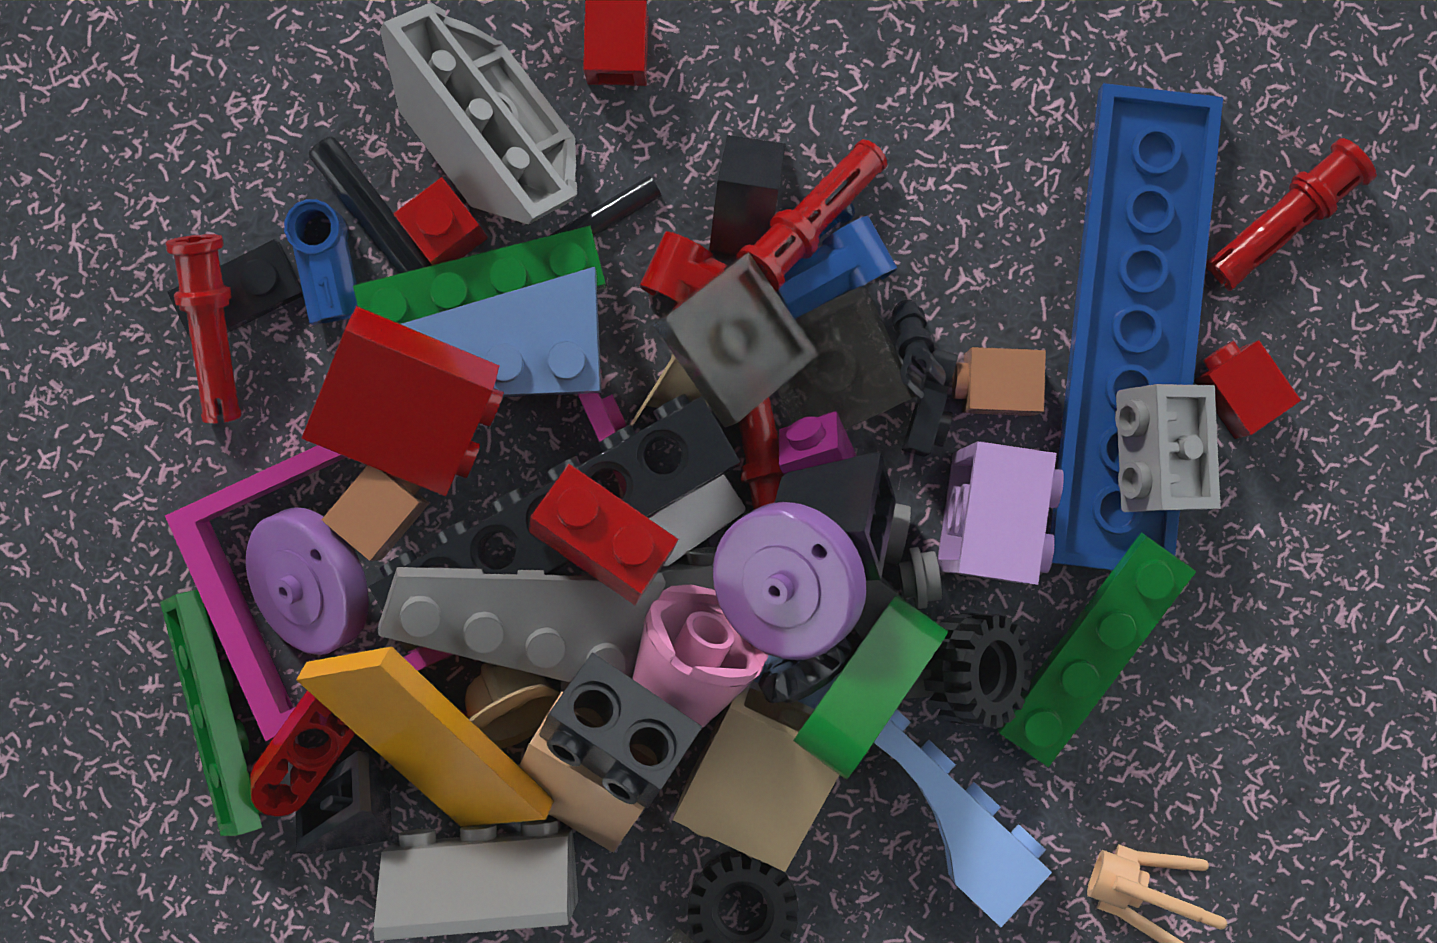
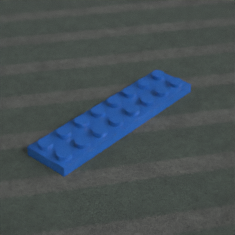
M1103 83L1098 90L1057 469L1063 470V490L1059 506L1053 508L1050 534L1054 535L1052 563L1113 570L1141 532L1174 556L1176 554L1180 510L1123 512L1121 509V493L1118 485L1120 472L1118 429L1115 421L1117 411L1116 394L1119 390L1154 384L1193 385L1223 97Z

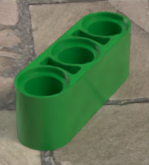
M896 594L793 739V742L846 780L879 736L948 634V631Z

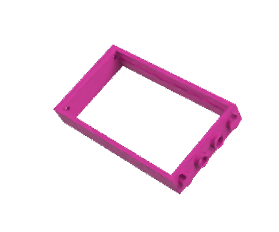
M599 393L578 394L599 441L627 426L613 394L603 399ZM318 445L165 515L265 741L274 738L294 708L210 520L347 458ZM613 471L625 496L627 489L625 478L621 473ZM423 647L403 658L417 671H420L454 654Z

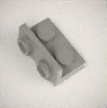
M1154 384L1119 390L1116 394L1117 411L1115 421L1118 429L1120 471L1118 485L1121 493L1122 511L1221 509L1215 385Z

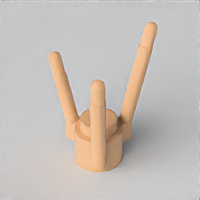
M1118 844L1115 854L1104 850L1099 853L1087 889V896L1099 900L1097 909L1120 917L1159 943L1184 942L1129 908L1128 905L1139 908L1142 902L1145 901L1199 923L1202 922L1221 930L1226 928L1227 920L1224 917L1148 888L1150 875L1148 872L1140 870L1141 865L1178 870L1206 871L1209 868V863L1206 860L1178 855L1141 852Z

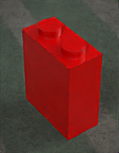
M356 306L344 330L301 439L446 496L455 475L466 479L471 471L480 448L479 443L471 441L478 424L490 427L504 394L503 391L494 388L500 365Z

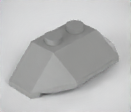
M431 2L383 22L380 32L398 110L471 207L529 225L574 200L577 196V182H575V136L502 42L468 23L445 16L446 11Z

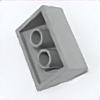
M557 819L522 822L521 832L497 834L496 824L464 826L460 828V837L436 839L435 829H415L399 833V842L391 843L381 852L374 919V941L568 925L579 901L573 828L558 829Z

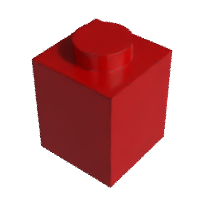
M585 0L583 70L588 85L647 86L649 15L646 0Z
M443 177L393 213L432 265L463 258L488 239L483 229Z
M1234 340L1227 343L1203 360L1208 370L1194 379L1197 385H1215L1216 413L1235 439L1254 434L1302 401L1259 340L1241 348L1237 346Z

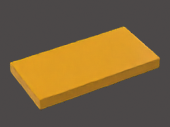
M392 646L309 661L304 665L296 680L460 827L546 820L554 802L551 796Z

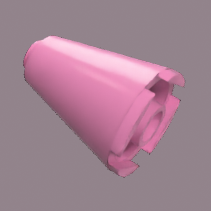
M691 584L670 586L662 591L660 597L653 601L646 612L632 679L700 724L702 730L760 675L769 654L749 644L734 630L722 612L715 590Z

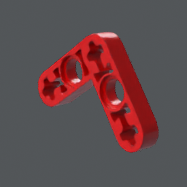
M308 690L251 771V801L256 809L266 815L275 817L286 816L300 809L355 735L352 729L331 713ZM459 709L468 718L467 712ZM307 729H320L330 736L328 741L318 748H304L295 742L296 736ZM288 762L292 764L290 786L281 784L276 790L269 789L268 783L278 785L288 773Z

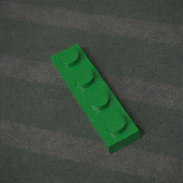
M586 226L353 285L358 307L402 324L592 267L596 269L597 290L605 289L606 283L591 226Z
M1141 532L1030 680L1029 692H1021L1020 696L1025 700L1022 709H1013L1015 718L1010 723L1003 722V727L997 728L998 732L1049 767L1196 571Z
M198 589L175 594L161 601L160 604L220 836L245 834L262 828L259 813L262 812L256 809L251 801V778H249L244 754H247L249 750L247 733L241 720L238 718L234 719L228 698L233 693L232 675L227 663L224 660L218 659L213 637L217 636V632Z

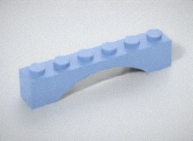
M768 655L762 672L754 681L758 683L762 674L766 672L768 665L779 658ZM838 675L827 685L815 693L798 700V702L815 709ZM896 709L874 743L901 764L917 783L931 807L944 843L948 875L956 886L993 921L1002 927L1052 873L1038 859L1046 849L1019 824L1011 832L1000 824L993 816L1001 807L975 782L964 790L948 775L956 764L930 740L921 748L903 732L911 722Z

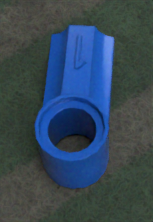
M306 199L298 202L287 213L284 221V232L288 242L293 246L309 323L316 325L349 319L358 305L353 285H357L348 245L349 229L347 223L327 203L317 199ZM317 216H327L331 223L329 237L321 244L308 245L304 237L307 223Z
M869 216L861 217L829 235L822 241L823 246L819 247L810 258H801L784 275L785 283L775 293L793 323L848 292L851 295H855L863 291L862 286L879 276L883 280L898 269Z

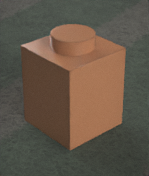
M970 348L964 354V363H956L952 377L953 399H963L962 413L1035 416L1044 412L1046 350Z
M367 465L322 518V521L369 561L383 560L430 503L417 493L421 486Z

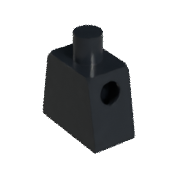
M881 452L799 469L782 476L774 503L790 502L802 504L828 516L844 530L856 547L864 567L866 580H881L896 505V497ZM754 510L744 511L742 517H744L745 515L749 514Z

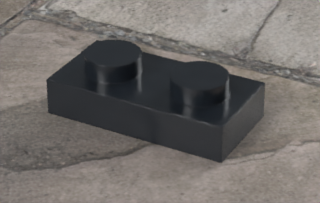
M276 239L220 265L223 285L230 287L232 298L229 299L230 304L223 307L228 333L303 296L302 287L280 242ZM178 286L167 291L191 341L187 313L180 311L179 306L175 304L174 293L179 291Z

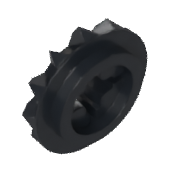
M845 637L829 651L819 656L804 660L779 658L770 663L758 682L765 699L769 703L782 701L784 703H792L815 693L831 682L844 669L847 663L846 659L850 655L853 646Z

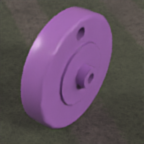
M779 502L755 509L736 521L725 532L714 556L713 583L723 614L744 640L771 656L789 660H804L819 656L844 639L855 627L862 614L866 599V577L858 551L851 539L837 523L811 507L797 503Z
M289 508L260 521L249 537L246 550V570L250 589L263 617L283 640L309 654H328L353 641L364 628L369 607L366 577L353 547L322 521V515L306 508Z

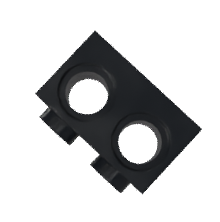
M592 652L548 713L539 736L548 741L547 747L561 761L576 767L582 764L603 779V786L614 797L628 804H635L637 802L648 809L702 726ZM581 707L593 709L601 716L604 726L591 728L583 725L576 718L574 710ZM642 744L649 747L655 753L658 764L647 766L639 763L632 756L629 746Z

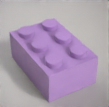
M979 441L953 453L937 559L940 572L1003 582L1038 585L1040 572H1049L1054 553V535L1046 534L1045 532L1049 508H1057L1059 506L1063 490V470L1055 469L1057 453Z

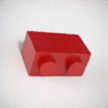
M568 464L530 516L529 532L633 605L638 603L672 554L679 540L571 464Z

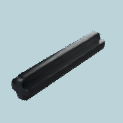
M329 136L314 145L309 151V158L397 272L401 274L432 266L341 144L334 137Z

